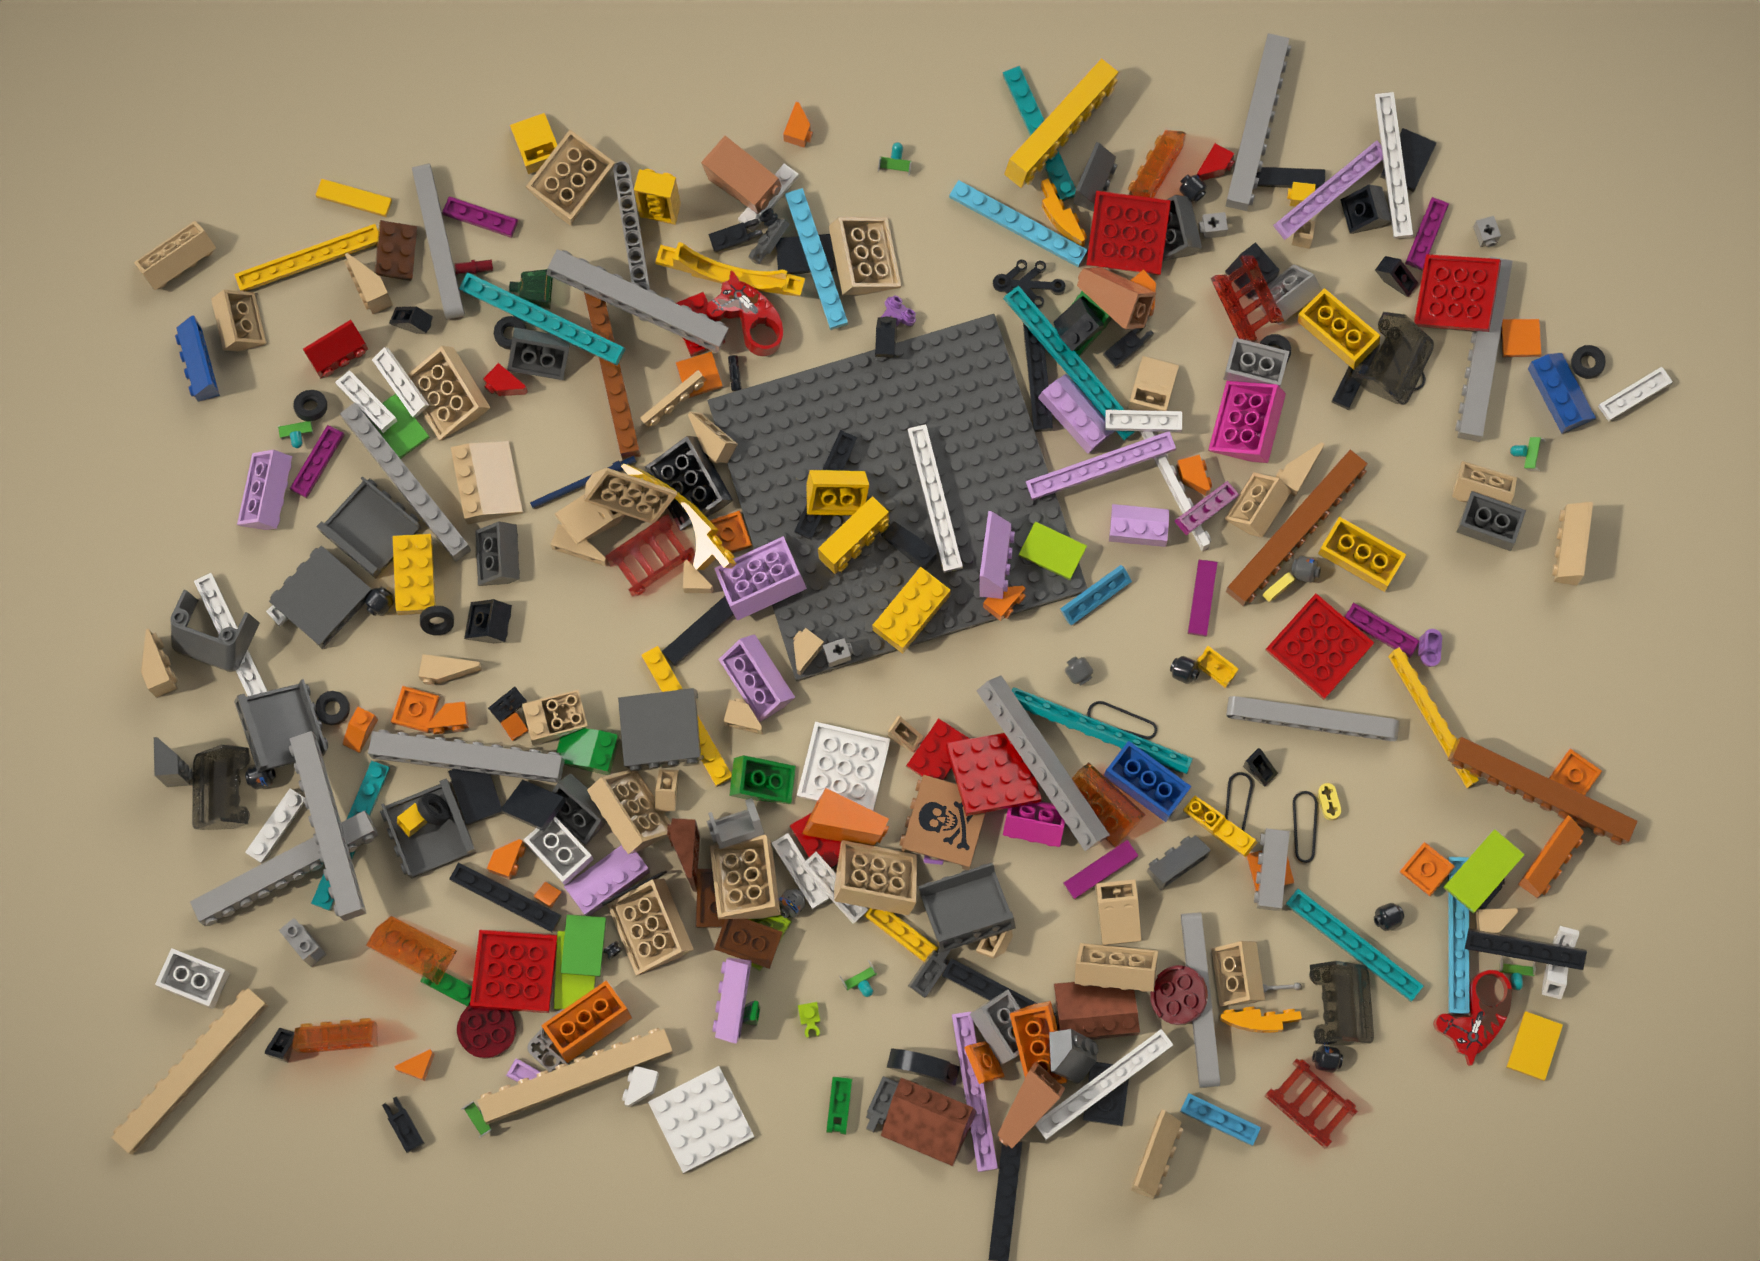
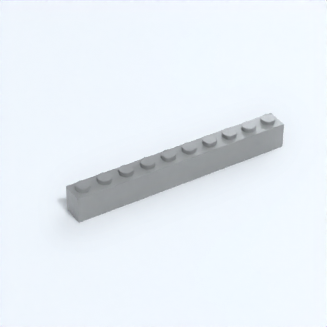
M1270 33L1267 35L1226 207L1247 211L1248 206L1253 205L1255 195L1251 193L1253 188L1257 189L1259 178L1256 177V173L1261 172L1263 161H1260L1261 155L1265 156L1267 148L1264 140L1265 138L1269 139L1271 128L1268 127V124L1273 122L1275 111H1272L1273 105L1277 106L1279 99L1276 91L1281 89L1283 78H1280L1281 72L1285 73L1287 62L1284 59L1285 56H1289L1291 45H1288L1289 38Z
M557 249L547 268L548 276L713 352H719L727 335L728 327L724 323L710 320L705 314H697L685 305L680 306L670 298L660 297L653 290H645L639 284L628 282L618 274H610L603 267H595L583 258L578 259L572 256L568 251Z
M1491 256L1490 258L1501 260V267L1490 331L1472 332L1470 343L1474 344L1473 349L1469 350L1467 358L1470 361V367H1466L1464 378H1467V384L1463 385L1461 396H1464V402H1460L1458 413L1461 414V419L1457 420L1455 431H1458L1457 438L1480 442L1483 437L1513 262L1512 260Z
M353 403L341 412L340 415L344 422L452 558L457 562L469 553L471 549L467 542L358 405Z
M1000 675L988 680L977 690V693L1084 851L1098 845L1110 834L1003 677Z
M387 730L372 731L368 754L372 759L554 783L561 781L564 766L563 757L556 752L543 754L535 749H530L528 752L522 751L518 747L505 749L503 746L493 744L491 747L484 746L480 742L467 744L465 741L458 739L451 742L446 741L442 737L428 739L425 735L413 737L404 732L390 734Z
M310 731L290 738L291 745L289 750L292 757L295 756L296 763H294L296 773L300 774L299 786L301 791L305 792L304 804L307 810H310L311 816H308L311 826L315 828L314 840L320 846L319 858L326 867L323 872L326 880H329L331 885L328 890L331 898H334L336 903L333 906L335 914L344 921L367 914L317 736Z
M365 811L341 822L350 853L363 843L368 844L375 837L379 836L370 816ZM314 837L190 901L198 921L204 926H211L218 919L231 916L235 913V910L250 906L253 903L252 901L267 897L273 890L282 889L287 886V883L303 878L306 873L319 870L324 862L322 863L319 858L318 852L321 850L320 846L316 844Z

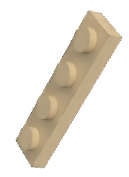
M697 370L640 417V419L648 428L655 426L659 423L660 418L665 414L671 413L679 402L686 401L690 393L694 390H699L704 385L706 379Z

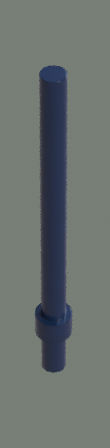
M632 456L623 461L618 460L607 468L621 472L623 471L621 467L623 464L632 465L637 462L635 457ZM591 475L531 501L532 508H537L585 486Z

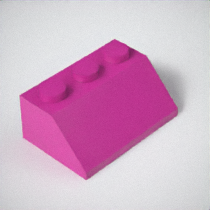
M1041 801L1039 803L1008 808L1003 836L1060 847L1065 821L1052 803Z

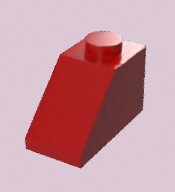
M1215 143L1197 175L1202 181L1223 176L1227 170L1230 171L1235 163L1233 160L1234 153Z
M497 363L483 378L484 387L491 394L495 392L498 396L526 395L528 393L527 387L500 363Z

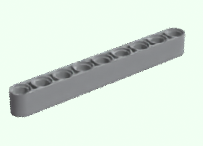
M619 161L614 165L613 171L631 282L639 284L645 290H650L631 170L627 162ZM620 170H626V171H627V172H626L625 174H623V175L618 174V172H619ZM623 187L630 188L626 192L621 191ZM626 204L632 205L629 209L623 208ZM630 221L635 222L633 226L626 225ZM633 238L638 239L634 244L629 242ZM634 256L641 257L638 261L632 260ZM638 273L644 274L642 278L635 277Z
M429 163L412 167L446 320L465 316L431 165Z
M1237 696L1228 697L1226 717L1231 719L1384 741L1398 740L1400 722L1391 718Z
M1201 912L1181 914L1186 967L1196 970L1203 977L1208 990L1206 1007L1203 1013L1192 1022L1199 1087L1220 1086V1075Z

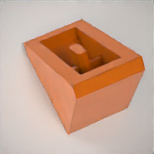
M429 1049L394 1067L400 1073L425 1081L435 1054Z

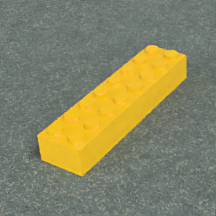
M1101 58L1012 155L1004 175L1020 188L1025 184L1029 185L1035 177L1034 174L1037 171L1041 172L1046 166L1045 162L1048 158L1053 159L1057 154L1058 147H1063L1068 142L1069 135L1071 133L1075 134L1079 130V124L1082 121L1086 122L1092 115L1091 111L1094 108L1097 110L1103 103L1102 99L1112 94L1115 89L1114 86L1118 81L1116 78L1119 72Z

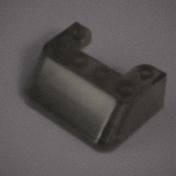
M1383 312L1378 322V329L1386 338L1372 367L1370 368L1365 364L1358 365L1352 378L1368 392L1395 404L1405 405L1408 403L1431 356L1434 342L1406 314Z
M221 744L195 755L193 760L192 825L194 829H235L248 824L250 813L247 807L239 806L241 800L239 796V786L241 783L239 770L244 769L250 763L248 747Z
M1342 961L1311 964L1310 980L1315 985L1322 986L1323 1019L1325 1021V1024L1317 1025L1314 1030L1315 1044L1340 1046L1372 1043L1374 1040L1370 977L1367 967L1361 964Z

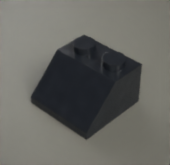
M1368 184L1340 199L1350 234L1377 229L1392 221L1381 186Z
M1255 242L1234 260L1225 270V273L1244 295L1250 299L1277 278L1280 269Z
M1081 297L1053 322L1060 338L1071 351L1079 350L1105 326Z
M495 599L471 602L464 639L493 644L506 642L512 605Z

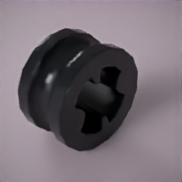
M772 208L766 209L760 215L759 219L761 222H764L765 226L772 225L778 218V214L773 213L774 210Z
M617 941L610 944L603 951L605 954H608L609 960L623 950L622 947L618 946L619 943Z

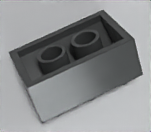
M1098 142L1094 146L1076 188L1074 200L1075 205L1093 212L1096 191L1108 190L1111 183L1109 177L1111 174H1115L1118 164H1115L1116 156Z
M1174 195L1167 199L1171 200L1162 261L1190 256L1202 249L1192 203L1186 196Z
M514 327L507 370L563 380L570 343L549 333Z
M1471 491L1456 532L1511 551L1515 545L1526 510Z
M498 521L476 530L478 586L509 584L520 580L517 524Z
M153 737L154 776L166 787L190 786V780L193 779L192 768L158 737Z
M569 774L559 781L552 791L566 800L557 813L556 818L580 842L587 845L607 821L601 815L595 802L592 801L587 791L588 788L572 774Z
M1196 835L1192 838L1187 836L1180 842L1181 845L1178 848H1170L1164 853L1165 857L1160 860L1156 858L1148 864L1150 867L1147 873L1160 891L1208 858L1211 851L1210 848Z
M1072 1029L1049 1032L1051 1072L1076 1084L1080 1083L1097 1062L1098 1046L1096 1042Z

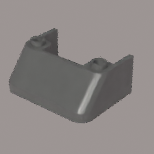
M183 590L170 618L172 648L179 654L227 672L236 671L248 650L260 622L245 612L238 629L226 627L220 632L218 638L191 629L187 626L199 600L187 590Z

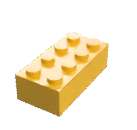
M639 169L634 186L639 217L676 225L681 206L676 177L670 173L660 174L655 173L651 169Z
M1325 288L1298 315V323L1353 370L1380 344L1381 335Z
M872 496L818 548L819 559L834 574L838 571L842 572L848 566L847 562L851 558H857L862 552L861 549L865 545L869 546L875 540V535L879 532H884L888 528L889 511Z
M1340 516L1318 553L1320 556L1383 592L1386 591L1406 556L1405 553Z
M432 535L392 536L397 615L421 614L427 607L436 605Z
M920 567L872 625L873 631L903 654L951 596V590Z

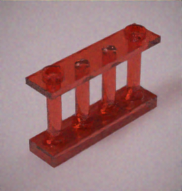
M1253 255L1240 257L1243 266L1229 276L1227 274L1215 275L1211 278V281L1238 338L1255 342L1258 340L1255 331L1268 322L1282 323L1284 319L1258 267L1257 260ZM1247 272L1251 282L1235 292L1232 282ZM1255 289L1259 298L1243 309L1239 299ZM1262 305L1266 315L1251 325L1247 315Z
M669 514L605 555L609 566H618L632 585L628 589L631 597L641 595L645 592L646 587L684 563L685 560L690 562L695 555L694 549L690 547L685 550L672 532L671 526L673 521ZM661 533L667 536L680 554L671 561L655 540L656 536ZM644 544L651 546L664 565L655 572L639 551L640 547ZM629 554L634 555L648 575L640 582L637 581L624 562V558Z
M1296 1058L1292 1063L1296 1069L1278 1090L1271 1088L1264 1097L1326 1149L1332 1142L1329 1139L1331 1132L1348 1113L1354 1116L1358 1111L1355 1109L1356 1105L1349 1099L1344 1100L1309 1069L1310 1065L1303 1059L1299 1061ZM1303 1073L1311 1082L1297 1099L1289 1104L1283 1099L1285 1097L1284 1094ZM1318 1086L1327 1095L1309 1116L1306 1115L1304 1117L1299 1113V1107ZM1335 1100L1342 1108L1324 1129L1319 1130L1314 1126V1121L1330 1102Z

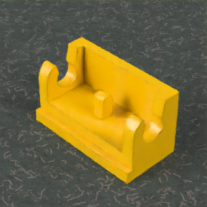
M1209 646L1206 647L1203 654L1197 659L1198 668L1224 688L1228 686L1239 670Z

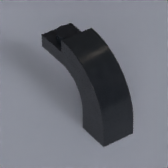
M891 1048L887 1068L901 1073L928 1077L953 1086L956 1085L960 1066L944 1059Z

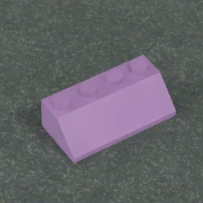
M1067 374L1055 380L1038 397L1087 454L1115 432L1113 430H1105V418Z
M274 449L252 453L237 522L238 526L262 530L277 529L280 522L281 507L284 504V493L288 485L287 479L291 469L292 456Z
M988 511L980 569V597L1003 599L1004 591L1007 592L1008 580H1005L1006 575H1010V564L1007 563L1008 559H1012L1013 548L1010 547V543H1014L1015 532L1011 531V523L992 511Z
M755 634L739 639L718 659L759 722L783 709L795 698Z
M621 845L564 886V888L583 914L591 916L603 907L602 903L625 891L650 873L637 852L628 854Z
M728 957L726 962L722 963L721 973L724 974V980L720 981L718 993H721V1000L717 1001L715 1012L719 1013L718 1021L714 1020L712 1031L716 1032L715 1038L731 1043H737L740 1040L752 962L750 960Z

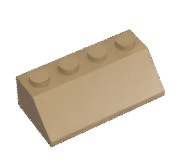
M194 221L135 261L134 264L150 286L157 290L165 287L171 279L178 278L187 268L194 267L203 257L210 256L216 247L202 227Z
M1593 502L1567 504L1563 510H1560L1559 521H1562L1561 528H1558L1556 537L1559 539V546L1555 547L1554 552L1557 562L1552 568V575L1555 576L1554 582L1577 586L1584 576Z
M1080 943L1075 968V984L1100 986L1102 988L1113 987L1122 990L1133 989L1142 992L1154 991L1158 951Z

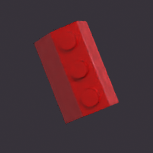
M352 320L347 321L303 348L304 353L320 379L330 376L339 367H345L350 363V360L363 356L368 350L365 341Z

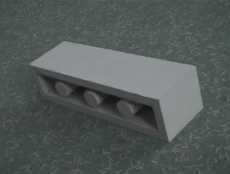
M1266 828L1264 834L1261 833L1260 845H1263L1262 853L1258 855V864L1261 865V869L1256 874V883L1259 884V889L1254 894V903H1257V909L1281 911L1290 831Z

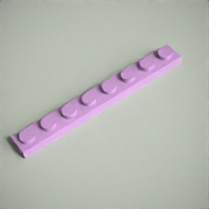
M1378 141L1372 143L1276 222L1273 226L1285 240L1383 160L1381 144Z
M1170 431L1028 480L1026 485L1033 501L1175 451L1176 447Z
M970 1011L952 1014V1021L966 1104L977 1111L970 1128L978 1172L995 1170L998 1167L984 1084L978 1083L964 1047L976 1043Z

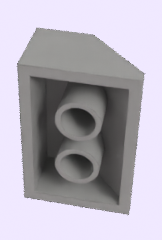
M1294 264L1251 298L1271 321L1280 325L1312 301L1322 289L1314 274Z
M1234 337L1223 380L1277 384L1280 387L1289 351Z
M1006 990L970 1013L971 1018L1000 1064L1006 1063L1019 1055L1009 1013L1019 1010L1020 1007L1009 990Z

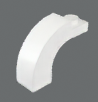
M1560 926L1552 944L1575 947L1579 931ZM1546 964L1542 995L1562 999L1567 985V967Z

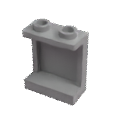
M752 798L745 800L747 810L717 820L714 819L712 812L708 813L710 820L707 821L713 842H718L720 849L764 835Z
M292 919L279 930L310 967L327 955L296 919Z

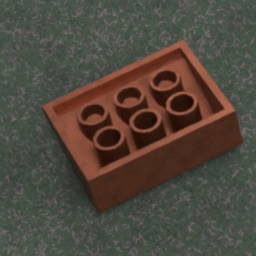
M672 818L671 824H668L667 836H669L671 846L675 848L692 891L697 892L700 832L696 820Z
M1075 982L1054 984L1059 1031L1072 1029L1092 1040L1139 1035L1138 1010L1133 989L1122 990L1113 987L1083 986L1075 984Z
M901 1077L893 1095L881 1136L950 1166H954L977 1111L969 1105Z

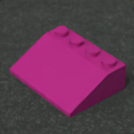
M1226 381L1208 450L1250 462L1268 463L1286 393L1277 384Z

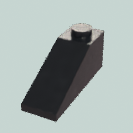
M895 521L881 534L883 538L919 568L922 567L924 570H927L937 559V552Z

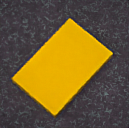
M1525 1011L1506 1068L1545 1081L1563 1024Z

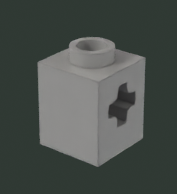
M1225 212L1203 215L1202 221L1199 222L1200 233H1203L1204 239L1227 235L1228 227Z
M1491 216L1476 220L1473 228L1480 247L1495 246L1501 237L1495 217Z
M845 638L823 645V651L829 668L851 660L850 654H853L850 642L846 643ZM836 649L842 651V655H838Z

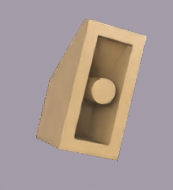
M807 628L803 632L799 631L793 639L796 668L799 675L804 672L824 645V641Z
M738 698L729 700L723 721L724 726L762 735V726L750 706L745 703L746 701Z
M659 769L655 790V810H662L664 812L675 811L678 770Z
M1518 908L1477 910L1475 913L1476 929L1499 934L1518 913Z
M1012 930L982 939L976 952L993 959L1005 953L1013 937Z

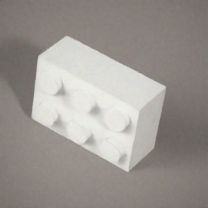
M556 816L545 831L536 828L524 839L527 846L564 885H567L594 860L592 855Z
M171 948L155 985L214 1009L230 973L225 969Z

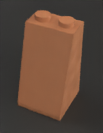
M724 136L701 162L710 182L757 214L768 206L769 201L778 195L782 188L778 177L727 136Z
M1102 267L1082 269L1078 276L1077 286L1122 328L1135 329L1145 327L1156 292Z
M1037 1062L1029 1070L997 1134L999 1140L1005 1146L1013 1148L1059 1100L1065 1090Z

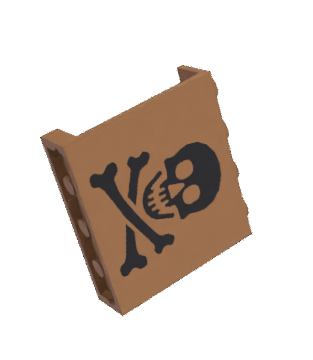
M923 775L922 780H918L915 791H918L917 798H913L910 809L913 810L911 817L907 816L905 827L908 828L906 835L902 834L899 845L902 846V852H905V850L958 864L962 866V869L970 870L986 813L966 816L957 784Z

